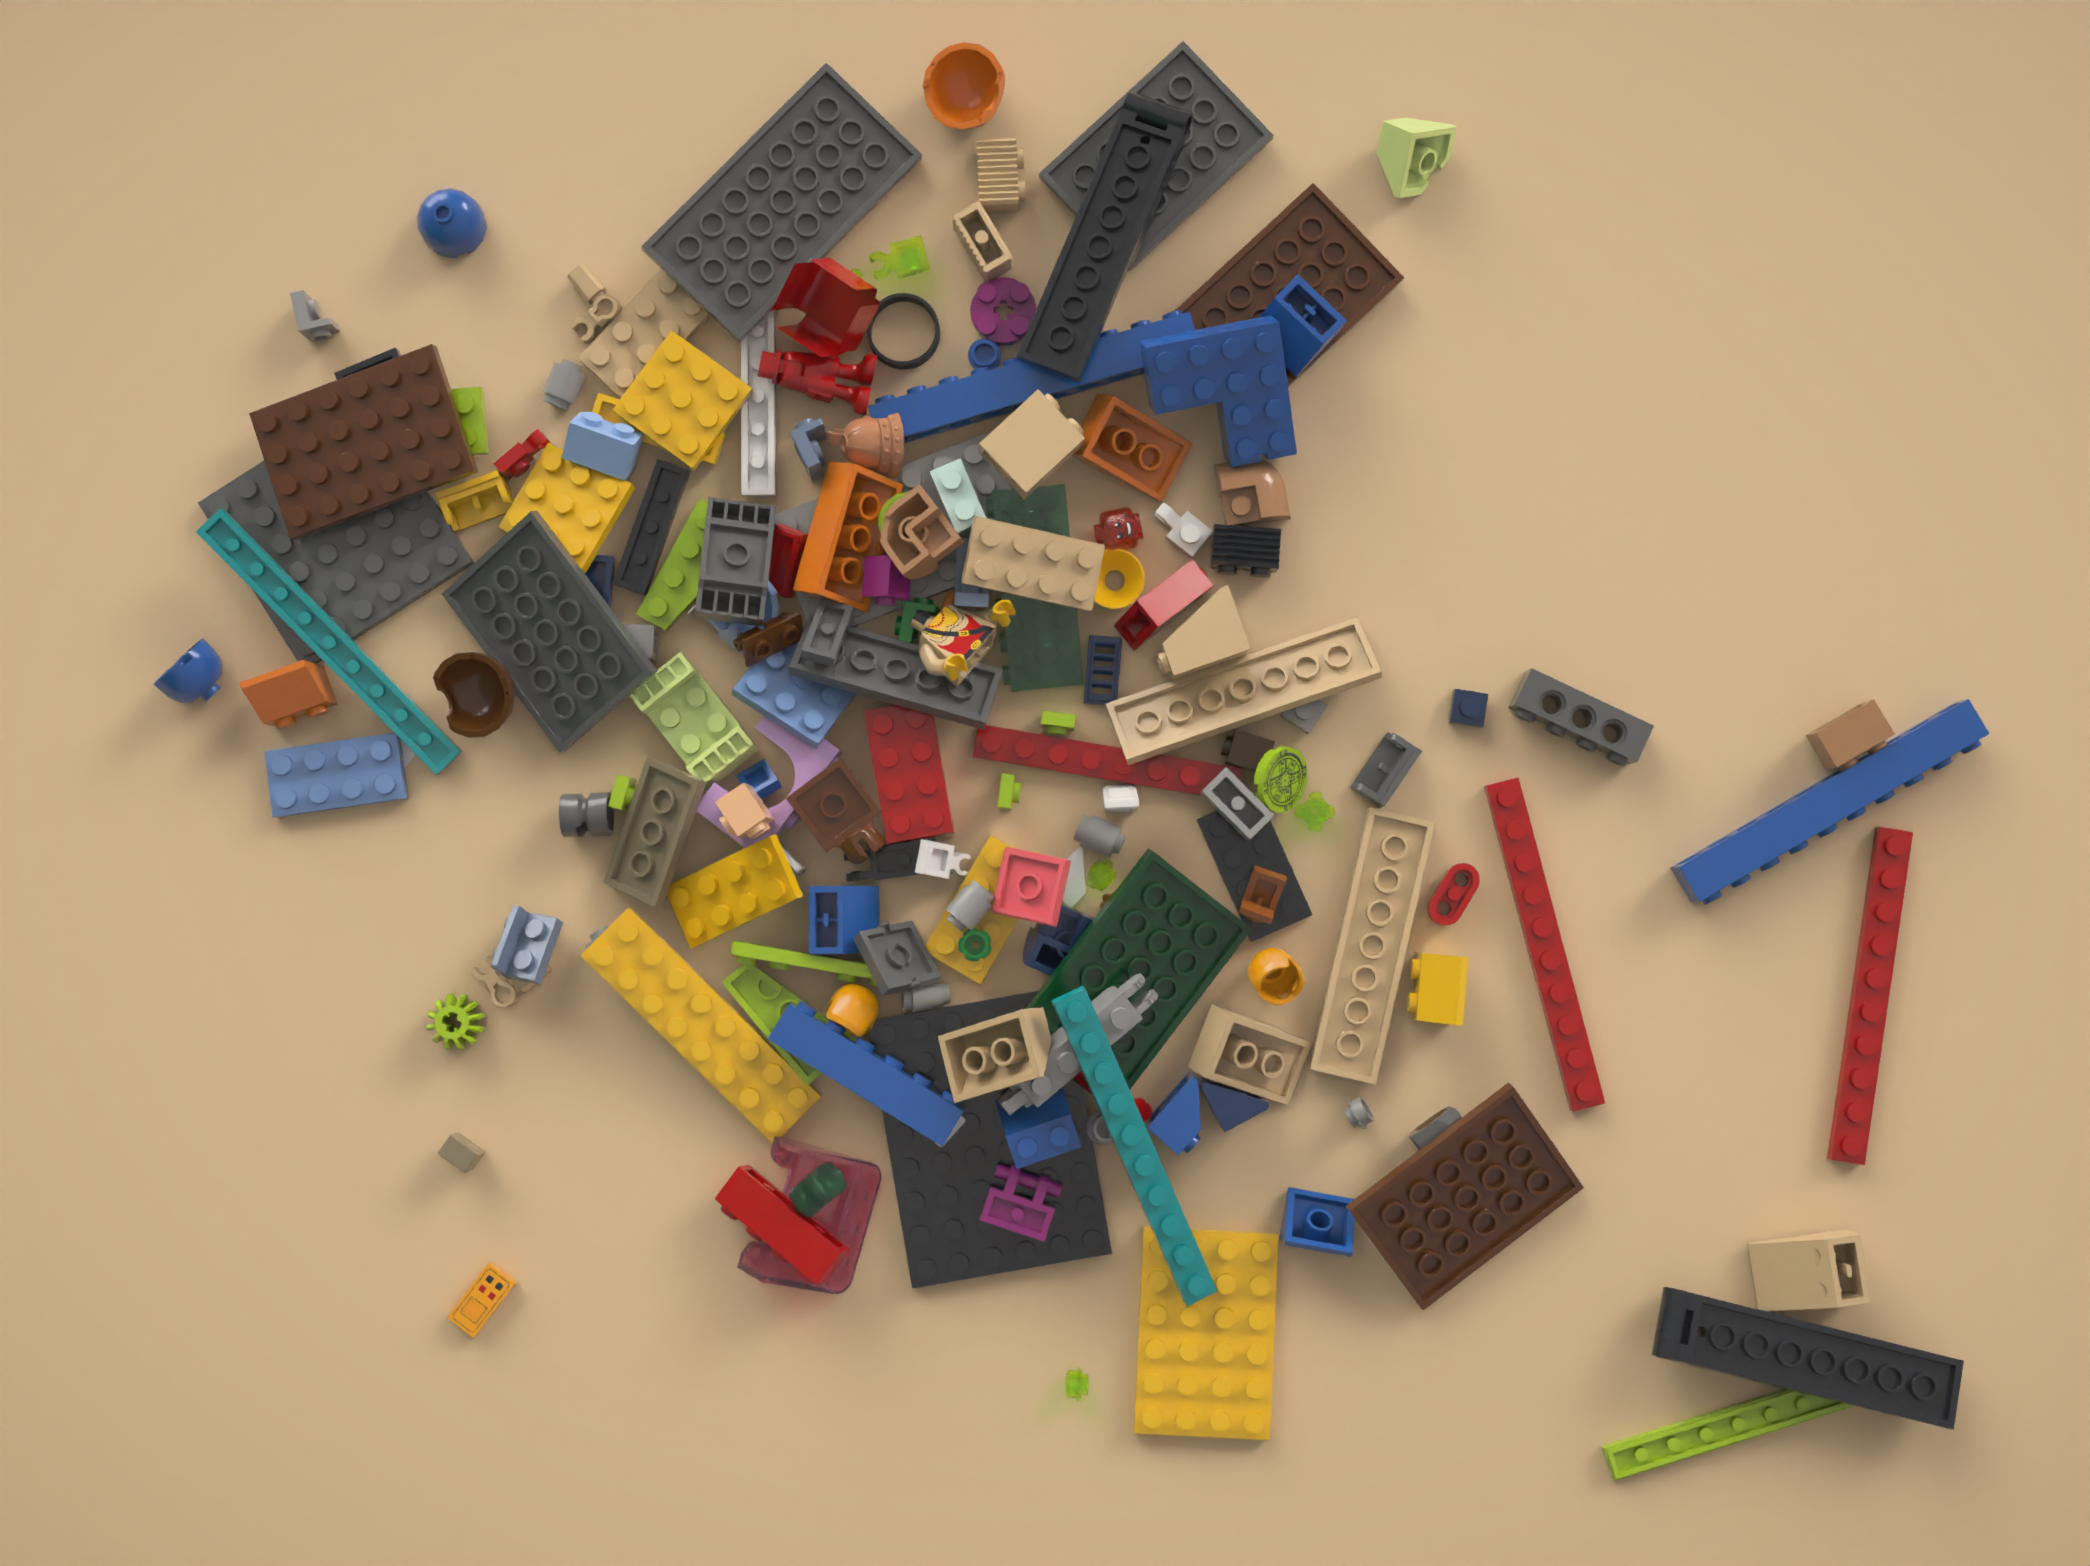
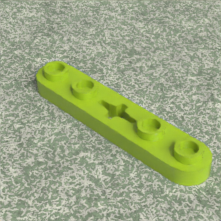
M732 941L730 954L737 955L736 962L756 965L757 959L770 961L769 967L789 971L790 965L835 972L837 973L836 979L856 982L857 976L870 978L869 985L877 986L864 962L742 941Z

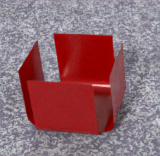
M832 258L810 259L813 262L795 263L772 310L795 308L806 313V315L798 324L776 328L819 357L856 351L881 304L875 298L877 288Z

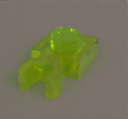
M921 235L890 243L892 253L885 254L881 251H875L868 255L870 263L875 261H882L884 263L882 269L873 271L875 279H884L893 270L897 271L898 278L930 271Z

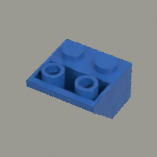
M1299 275L1273 299L1260 316L1271 315L1279 321L1285 368L1295 377L1342 331L1347 321Z
M808 886L809 954L860 953L853 938L859 931L873 929L880 924L879 886Z

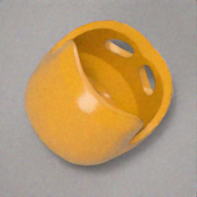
M1272 947L1264 949L1257 953L1248 965L1247 974L1252 987L1263 1000L1270 1004L1278 1006L1289 1003L1298 996L1304 987L1305 980L1300 966L1291 955L1282 949Z
M847 983L841 986L829 1000L826 1008V1017L842 1025L848 1033L861 1037L873 1027L879 1014L880 1002L877 996L868 988L856 983Z

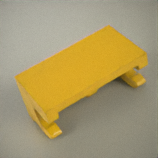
M498 470L435 493L448 526L451 525L455 533L506 514L514 501L506 477Z

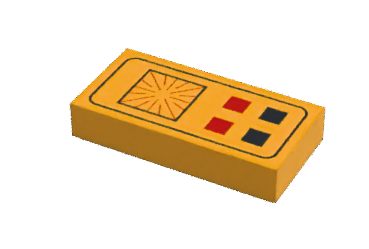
M489 1262L447 1318L471 1337L475 1338L516 1285L517 1281L493 1262Z

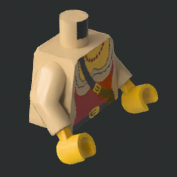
M1005 599L998 601L993 608L984 610L961 609L947 605L935 618L925 611L919 610L911 621V627L921 632L918 652L927 672L934 676H944L952 684L958 686L994 645L996 624L999 623L1002 627L1010 624L1011 620L1008 615L1016 614L1012 603Z

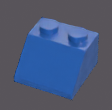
M1190 1072L1186 1074L1156 1108L1153 1114H1151V1118L1145 1122L1147 1128L1177 1155L1183 1150L1189 1153L1200 1140L1198 1136L1201 1130L1198 1080Z
M1060 1088L1038 1108L1035 1104L1028 1108L1023 1105L1011 1115L1003 1109L997 1100L995 1101L1016 1169L1082 1147L1063 1088Z

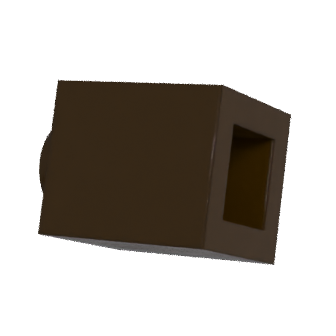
M1235 730L1232 737L1226 735L1221 755L1226 756L1224 764L1255 773L1258 763L1266 752L1273 749L1275 741Z

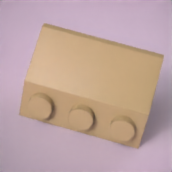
M1043 1007L1021 1009L938 1036L954 1103L1044 1077L1052 1039Z

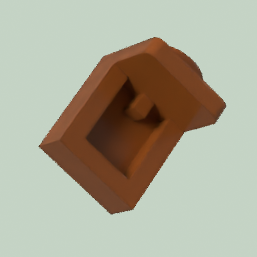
M1255 865L1241 899L1239 913L1252 922L1271 924L1275 908L1286 884L1287 876Z

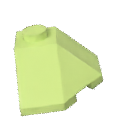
M1411 118L1383 121L1377 155L1395 197L1421 195L1429 186L1428 177L1437 167L1442 169L1450 159L1457 126Z

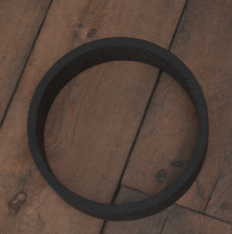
M909 293L889 295L879 301L881 304L866 331L873 353L877 355V358L882 363L895 369H913L927 362L935 353L940 340L938 318L930 304L919 296ZM897 302H911L923 307L931 315L935 323V337L931 346L923 355L910 361L889 359L881 354L872 342V326L877 315L887 306Z

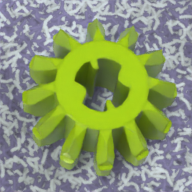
M451 993L446 995V1003L441 999L434 1002L439 1012L428 1011L427 1016L434 1019L435 1023L426 1026L427 1031L437 1030V1033L432 1038L434 1043L444 1039V1049L449 1050L455 1044L458 1050H463L466 1047V1041L470 1044H475L478 1041L473 1032L482 1033L485 1029L482 1025L477 1024V1020L485 1018V1013H474L479 1006L478 1001L468 1004L467 994H461L457 999ZM457 1016V1020L462 1022L461 1027L454 1028L455 1024L450 1022V1018Z

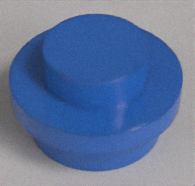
M979 339L970 346L968 359L974 369L989 367L992 370L1000 363L1001 351L995 342L989 339Z

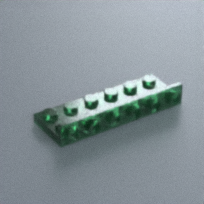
M1065 484L1039 486L1025 500L1014 489L992 490V498H986L987 518H994L996 521L1070 537ZM1001 592L1002 598L995 599L996 603L1007 599L1012 603L1016 611L1015 615H1008L1011 622L1005 627V632H999L1000 652H1007L1008 665L1002 666L1004 686L1010 685L1011 692L1084 685L1077 609Z

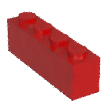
M750 1165L738 1166L715 1197V1200L722 1205L720 1209L726 1216L733 1220L739 1219L747 1226L746 1232L752 1238L760 1242L764 1240L773 1248L771 1253L777 1259L784 1263L790 1262L798 1269L797 1275L810 1285L826 1283L851 1251L849 1247Z

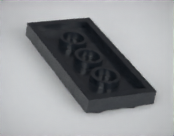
M1217 811L1196 819L1240 920L1252 928L1251 932L1247 935L1250 942L1313 915L1271 820L1250 840L1246 841ZM1255 865L1287 876L1286 884L1275 908L1271 924L1252 922L1239 913L1241 899Z

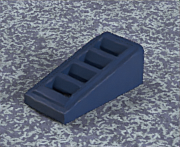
M1089 635L1084 704L1106 705V703L1117 700L1122 650L1121 637ZM1095 647L1115 648L1114 654L1094 653ZM1094 660L1113 662V668L1093 666ZM1093 674L1112 675V681L1092 680ZM1092 687L1111 689V695L1091 694Z

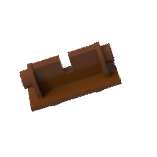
M784 611L779 616L764 622L763 630L756 626L744 633L737 634L733 644L738 652H744L747 667L800 641L803 633L800 612L794 614L793 612L786 613Z

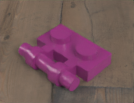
M998 1164L994 1177L1005 1180V1188L1001 1190L990 1187L980 1221L1045 1242L1055 1207L1043 1204L1046 1194L1059 1198L1063 1185L1050 1181L1051 1177L1042 1174L1040 1177L1022 1172V1168L1016 1169L1015 1165H1012L1010 1168ZM1016 1184L1036 1190L1033 1200L1014 1194Z

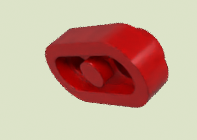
M1467 863L1454 864L1444 874L1427 904V913L1436 924L1451 925L1460 919L1480 883L1479 873L1472 865ZM1460 873L1466 877L1464 886H1458L1455 882L1456 876ZM1442 902L1447 903L1449 906V912L1446 915H1442L1438 911V906Z

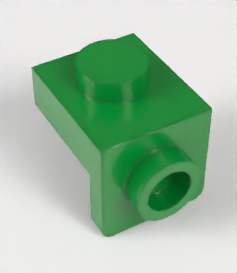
M915 597L914 602L904 601L902 616H897L894 634L899 636L898 640L916 645L918 631L911 627V621L919 610H923L931 616H937L941 610L938 606L933 605V600Z

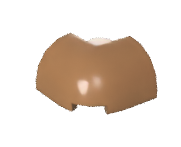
M1264 460L1231 467L1228 462L1214 464L1219 498H1221L1226 525L1263 524L1291 519L1284 481L1280 472L1272 464Z
M918 484L892 504L884 513L886 517L881 527V538L879 540L883 549L901 574L910 580L922 578L939 569L940 565L938 562L964 543L921 484Z

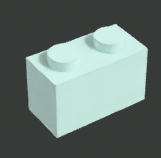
M960 458L931 470L930 475L952 527L962 538L971 533L973 517L986 518Z

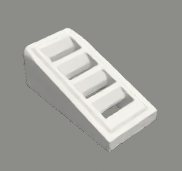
M1106 785L1103 787V811L1105 813L1135 811L1139 807L1135 785Z

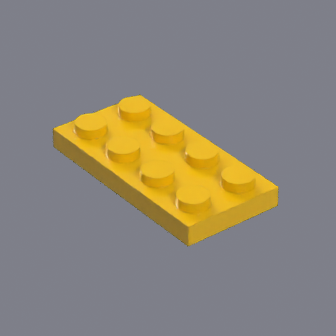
M775 834L672 883L667 896L689 947L692 949L803 897V894L779 839Z
M990 835L954 898L965 885L969 886L973 880L994 896L1005 847L1010 846ZM991 906L974 927L978 931L984 930L989 934L991 938L989 943L991 952L986 958H980L978 961L972 962L965 959L964 953H961L958 948L959 939L963 938V933L969 928L965 927L963 931L959 930L947 920L950 913L946 910L928 940L926 947L931 956L981 985L1019 919L991 913ZM973 942L972 947L977 948L978 943Z

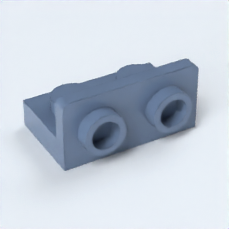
M808 418L794 426L796 430L790 433L794 447L813 482L824 477L822 466L826 465L818 443L827 439L821 418L815 421L813 418Z
M514 905L505 921L499 945L493 953L491 968L507 979L541 985L563 922L556 917L529 913L521 906Z

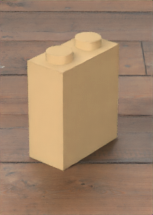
M1039 389L984 438L978 447L979 454L1024 500L1079 450L1085 440V437L1082 435L1084 431L1081 426L1072 418L1067 420L1059 411L1060 405L1048 393L1044 396Z

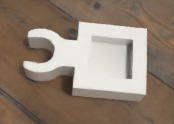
M921 839L915 873L949 879L950 873L964 876L968 872L960 870L959 863L961 859H971V857L965 853L954 852V845Z

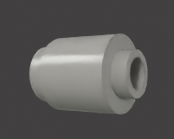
M563 359L561 364L554 362L543 389L545 393L543 401L568 411L570 404L574 405L586 376L580 373L582 366Z
M1083 815L1075 832L1074 840L1081 842L1080 846L1110 858L1112 853L1119 854L1126 836L1121 834V826L1094 815L1092 817Z
M973 880L969 886L965 885L946 908L950 913L947 920L961 931L965 927L973 930L991 908L990 902L995 896Z

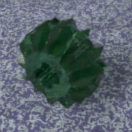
M831 1161L824 1162L790 1190L789 1198L793 1202V1206L805 1218L812 1217L846 1189L848 1182L843 1177L844 1174Z

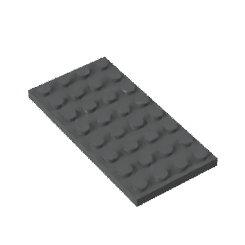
M825 63L641 246L642 251L740 343L772 311L794 264L813 262L810 259L824 258L922 159V154L831 66Z

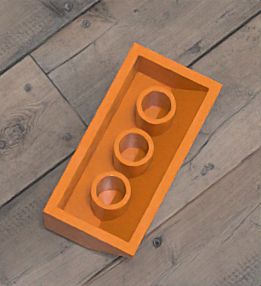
M829 461L793 590L818 600L824 598L853 606V609L868 612L871 598L862 596L865 556L884 555L885 550L879 540L881 538L878 527L879 513L887 500L901 493L903 484L855 463Z

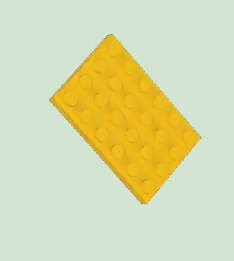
M1143 1226L1134 1433L1270 1440L1278 1233L1191 1229L1217 1292L1186 1306L1151 1227Z

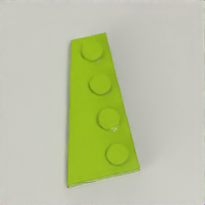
M700 498L636 613L637 616L665 631H668L697 598L708 502Z
M744 963L721 982L767 1038L790 1003H794L797 1006L800 1001L806 1003L756 965ZM819 1011L815 1015V1017L825 1023L829 1020ZM845 1031L844 1034L856 1041V1038ZM771 1042L807 1086L822 1074V1072Z

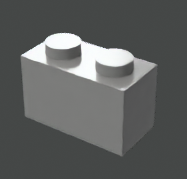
M1227 767L1200 792L1246 841L1250 840L1275 816Z

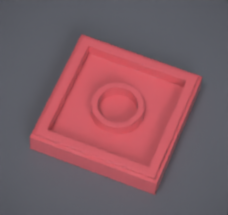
M1005 847L991 913L1057 927L1071 860Z

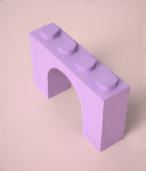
M765 716L755 728L782 748L791 758L795 769V781L789 795L838 760L843 753L826 739L821 742L817 749H814ZM715 782L702 797L697 808L698 813L744 848L771 835L776 834L779 837L785 828L791 830L800 819L799 815L785 799L780 804L767 808L775 820L768 824L771 829L758 839H746L734 836L733 834L730 835L719 820L723 814L715 803L729 793V791Z

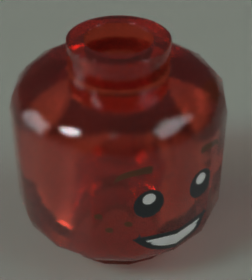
M1129 507L1103 511L1099 515V524L1093 525L1096 543L1104 544L1105 550H1133L1137 548L1139 540L1143 539L1139 513H1133Z

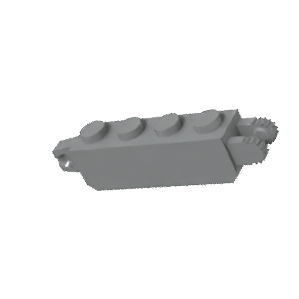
M1140 973L1127 980L1118 989L1115 986L1107 988L1091 1001L1110 1046L1143 1019L1141 1014L1158 999V994L1154 989H1151L1130 1003L1128 998L1140 989L1146 981ZM1060 1027L1051 1035L1052 1043L1044 1077L1011 1086L997 1099L1009 1115L1023 1105L1028 1108L1035 1104L1038 1108L1082 1071L1063 1027Z

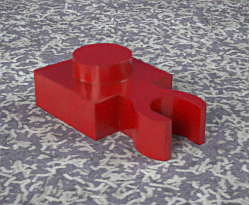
M537 429L522 444L518 442L493 464L509 480L513 476L517 478L530 468L529 463L534 459L533 456L544 449L550 441Z

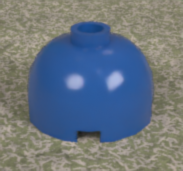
M452 188L440 189L428 195L420 205L417 215L418 230L424 242L437 254L449 258H457V255H463L467 252L470 254L475 251L482 243L487 229L484 213L479 204L465 192Z
M202 638L182 655L170 669L165 671L154 682V685L164 695L180 703H192L200 697L207 701L221 688L216 683L222 675L223 665L221 659L213 647Z

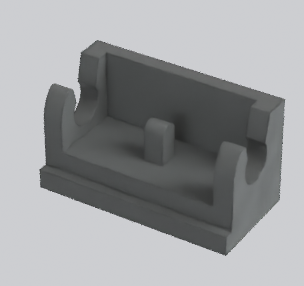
M1387 732L1350 788L1379 808L1385 807L1422 750L1399 735Z

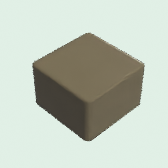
M457 1132L448 1137L438 1151V1154L466 1173L475 1168L485 1154V1151Z

